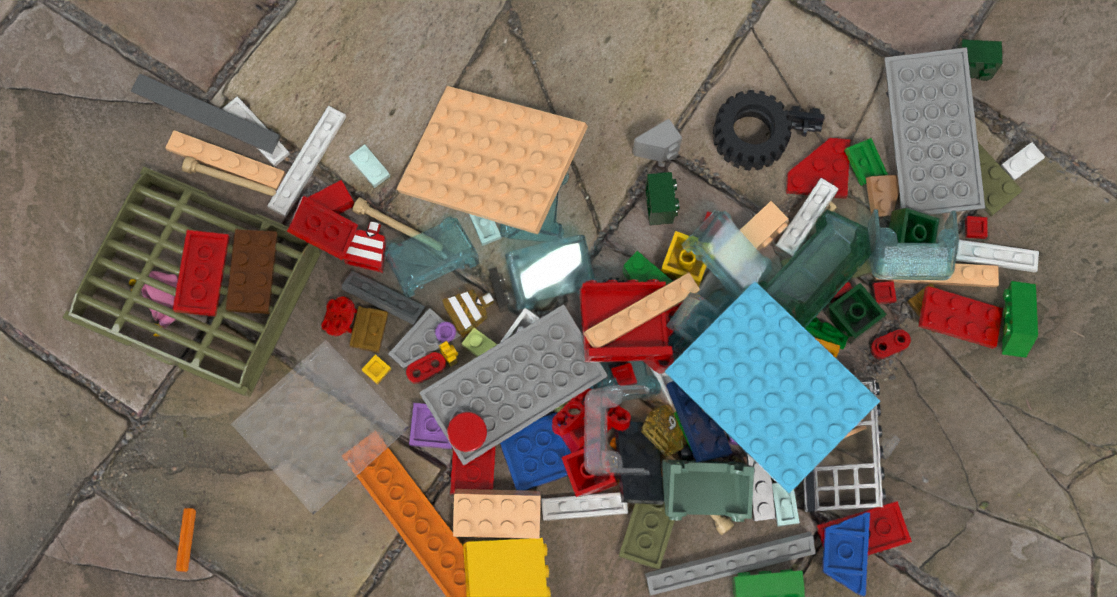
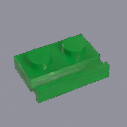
M872 138L844 149L860 186L867 184L866 178L886 176L888 174Z

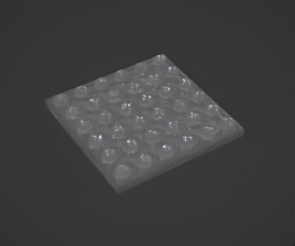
M326 340L231 423L313 515L409 428Z

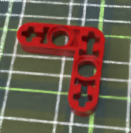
M588 388L573 397L552 419L553 432L563 436L568 434L588 413L617 430L629 428L631 415L624 408L593 389ZM606 406L610 410L608 412H601L598 408ZM578 409L580 413L574 415L569 410Z

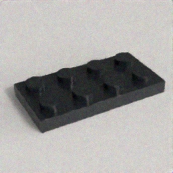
M630 421V426L626 430L615 429L621 503L662 505L664 503L659 444L643 429L644 424L657 438L658 433L647 422Z

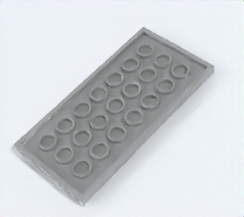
M967 48L885 57L901 209L909 208L927 215L985 209Z
M563 304L419 393L447 439L448 425L456 415L463 412H472L484 420L487 427V437L480 448L471 452H463L453 447L460 461L465 465L603 380L608 375L600 362H585L583 335Z

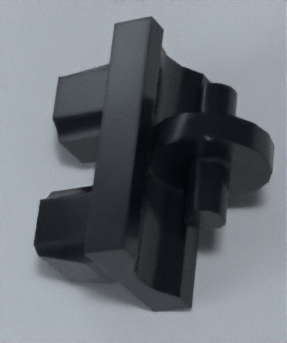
M793 105L791 107L789 120L792 121V129L801 131L802 137H806L807 131L821 132L825 114H821L820 108H811L809 113L802 112L800 106Z

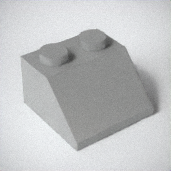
M667 119L635 138L632 153L637 157L660 162L666 159L672 160L679 154L682 137L670 119Z

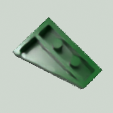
M638 251L623 266L622 272L627 281L638 280V282H646L651 279H657L659 282H666V285L673 282Z
M1011 281L1008 289L1005 288L1003 293L1005 308L1001 354L1026 358L1038 338L1036 284Z
M793 569L780 570V573L760 571L759 575L741 572L737 573V577L732 579L734 597H805L803 571H793Z

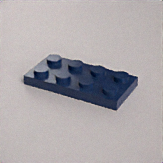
M674 381L669 382L666 385L696 462L721 458L732 454L733 452L724 430Z

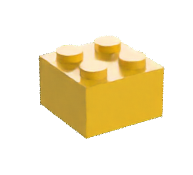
M675 231L661 271L673 280H677L690 273L699 287L714 245Z

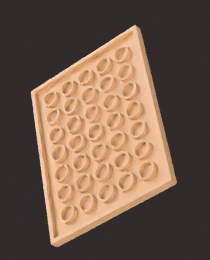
M447 86L397 190L402 194L538 235L588 126L585 122Z

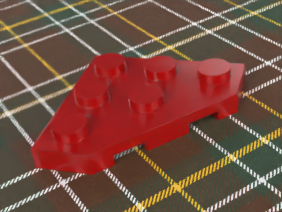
M829 138L792 168L787 174L786 193L810 195L818 181L822 178L838 188L833 198L846 199L848 196L849 159L844 149L850 147V139Z

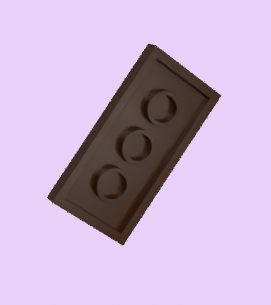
M235 229L226 310L228 312L270 313L278 239L277 232Z

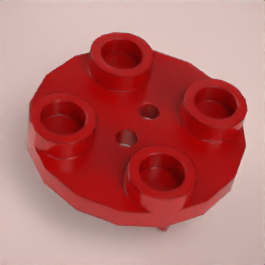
M344 296L338 297L335 300H329L326 306L327 311L321 324L322 330L335 337L343 333L346 334V332L352 333V329L349 327L353 321L354 314H357L353 301Z

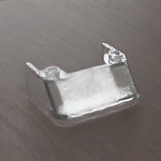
M606 386L592 389L586 394L584 467L588 473L592 475H649V471L644 468H623L620 454L615 451H607V408L619 406L623 400V394H650V389L646 386Z

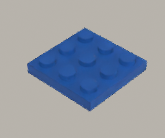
M557 413L536 420L500 443L516 490L527 491L568 476L561 457L571 454L570 449L560 435L555 434L552 430V419Z

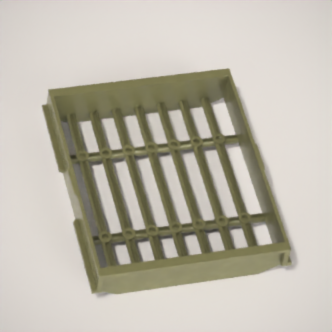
M143 167L140 172L141 177L134 183L78 287L70 312L66 310L62 318L121 344L143 351L147 356L168 365L173 364L184 371L233 392L251 397L322 250L287 232L288 226L259 214L252 215L208 197V194L204 191ZM152 185L175 193L181 196L178 201L150 188ZM146 196L175 208L171 217L166 218L142 208L141 205ZM188 200L259 228V231H275L278 233V237L305 248L300 252L277 242L276 251L298 259L293 270L275 263L274 272L289 279L284 289L274 284L272 285V293L280 297L275 307L270 305L269 314L271 315L266 325H262L234 312H228L226 310L228 287L223 285L221 286L220 293L226 296L222 304L218 306L217 315L214 317L211 325L186 314L174 312L173 309L139 295L143 286L147 284L175 296V287L151 278L149 275L153 267L157 266L179 276L180 267L159 259V256L165 248L181 255L183 254V246L168 240L172 231L176 230L183 234H186L187 230L197 231L177 222L182 213H188L235 233V229L247 230L187 205ZM138 214L164 225L165 228L161 236L159 237L131 225L136 215ZM129 232L155 243L156 245L151 255L123 244L122 241L126 233ZM228 245L227 252L232 254L233 245ZM117 250L145 261L146 264L142 272L139 273L113 262L112 260ZM225 264L224 273L230 275L231 266ZM109 268L137 280L132 291L103 280L102 278L107 269ZM101 287L127 298L122 310L92 298L97 288ZM138 303L207 333L200 344L132 315L130 311L133 305ZM88 305L116 316L117 319L112 329L83 318L82 316ZM227 318L260 332L261 335L257 343L254 344L219 329L222 320ZM124 322H130L197 351L192 363L119 333ZM213 338H221L251 351L252 353L247 363L210 348L209 346ZM204 356H210L242 370L243 374L240 383L238 384L200 368L199 366Z

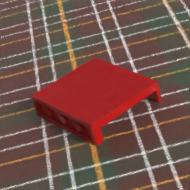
M651 279L646 282H638V280H628L626 282L608 280L605 283H597L596 280H589L583 283L579 289L585 362L668 360L673 355L672 346H668L665 312L602 348H592L584 335L586 330L663 288L666 282Z

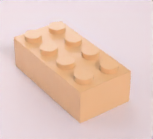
M455 489L453 537L539 539L541 491Z

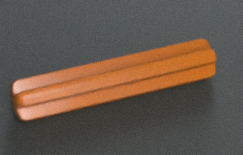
M184 508L175 568L178 572H187L189 567L196 510L193 508Z

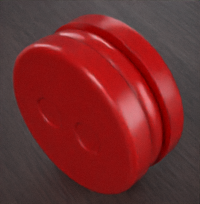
M460 413L448 425V439L457 450L463 452L475 451L486 440V424L475 413Z

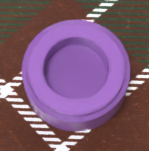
M441 322L435 329V336L438 341L443 343L447 340L449 343L456 336V328L450 322Z

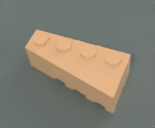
M770 201L713 254L711 259L728 277L731 275L736 276L743 269V264L747 261L751 262L758 255L757 252L763 247L766 248L775 236L781 234L788 227V218Z

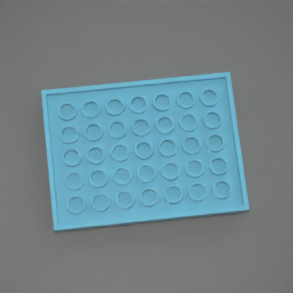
M755 281L665 370V373L788 494L880 402L870 390Z

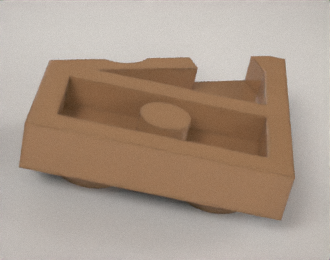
M897 175L866 178L871 218L891 216L899 194Z

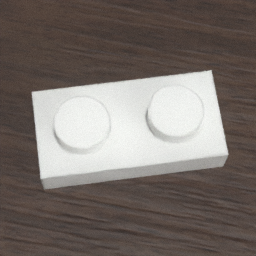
M1031 142L1004 162L1001 167L1015 181L1041 162L1045 156Z

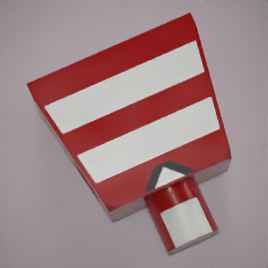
M369 222L367 231L356 230L348 251L343 258L345 264L383 273L386 238L379 234L380 224Z

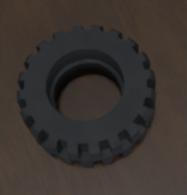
M748 90L747 94L741 91L736 93L735 98L730 96L726 103L721 105L713 127L714 145H718L717 151L719 155H725L724 160L727 163L732 161L734 167L739 169V166L745 167L744 170L751 171V168L755 167L757 171L762 170L764 165L770 167L774 161H778L781 158L791 138L792 121L789 120L790 114L788 110H783L785 105L781 101L777 103L775 96L772 94L770 97L766 96L764 91L754 93V90ZM744 117L758 118L769 128L770 138L761 144L746 143L736 135L733 128L734 123Z

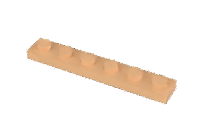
M175 130L166 145L167 151L183 157L195 158L199 163L274 188L276 191L286 175L283 170Z
M878 259L874 262V281L995 288L999 286L998 266Z
M687 273L586 330L584 335L592 348H602L695 295L700 289L690 273Z

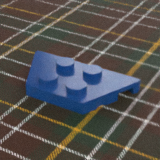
M868 512L827 527L824 531L822 572L862 597L866 596L870 513Z

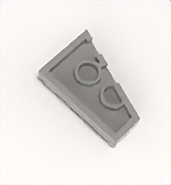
M429 308L389 352L388 356L404 369L411 363L436 351L442 342L437 340L435 329L438 324L445 321ZM456 332V336L453 340L459 338L461 335Z

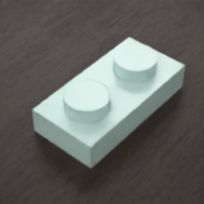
M365 144L349 156L350 160L374 188L390 177L389 172Z
M469 214L482 246L501 239L495 221Z
M772 483L777 527L799 524L794 489L788 494L778 483Z

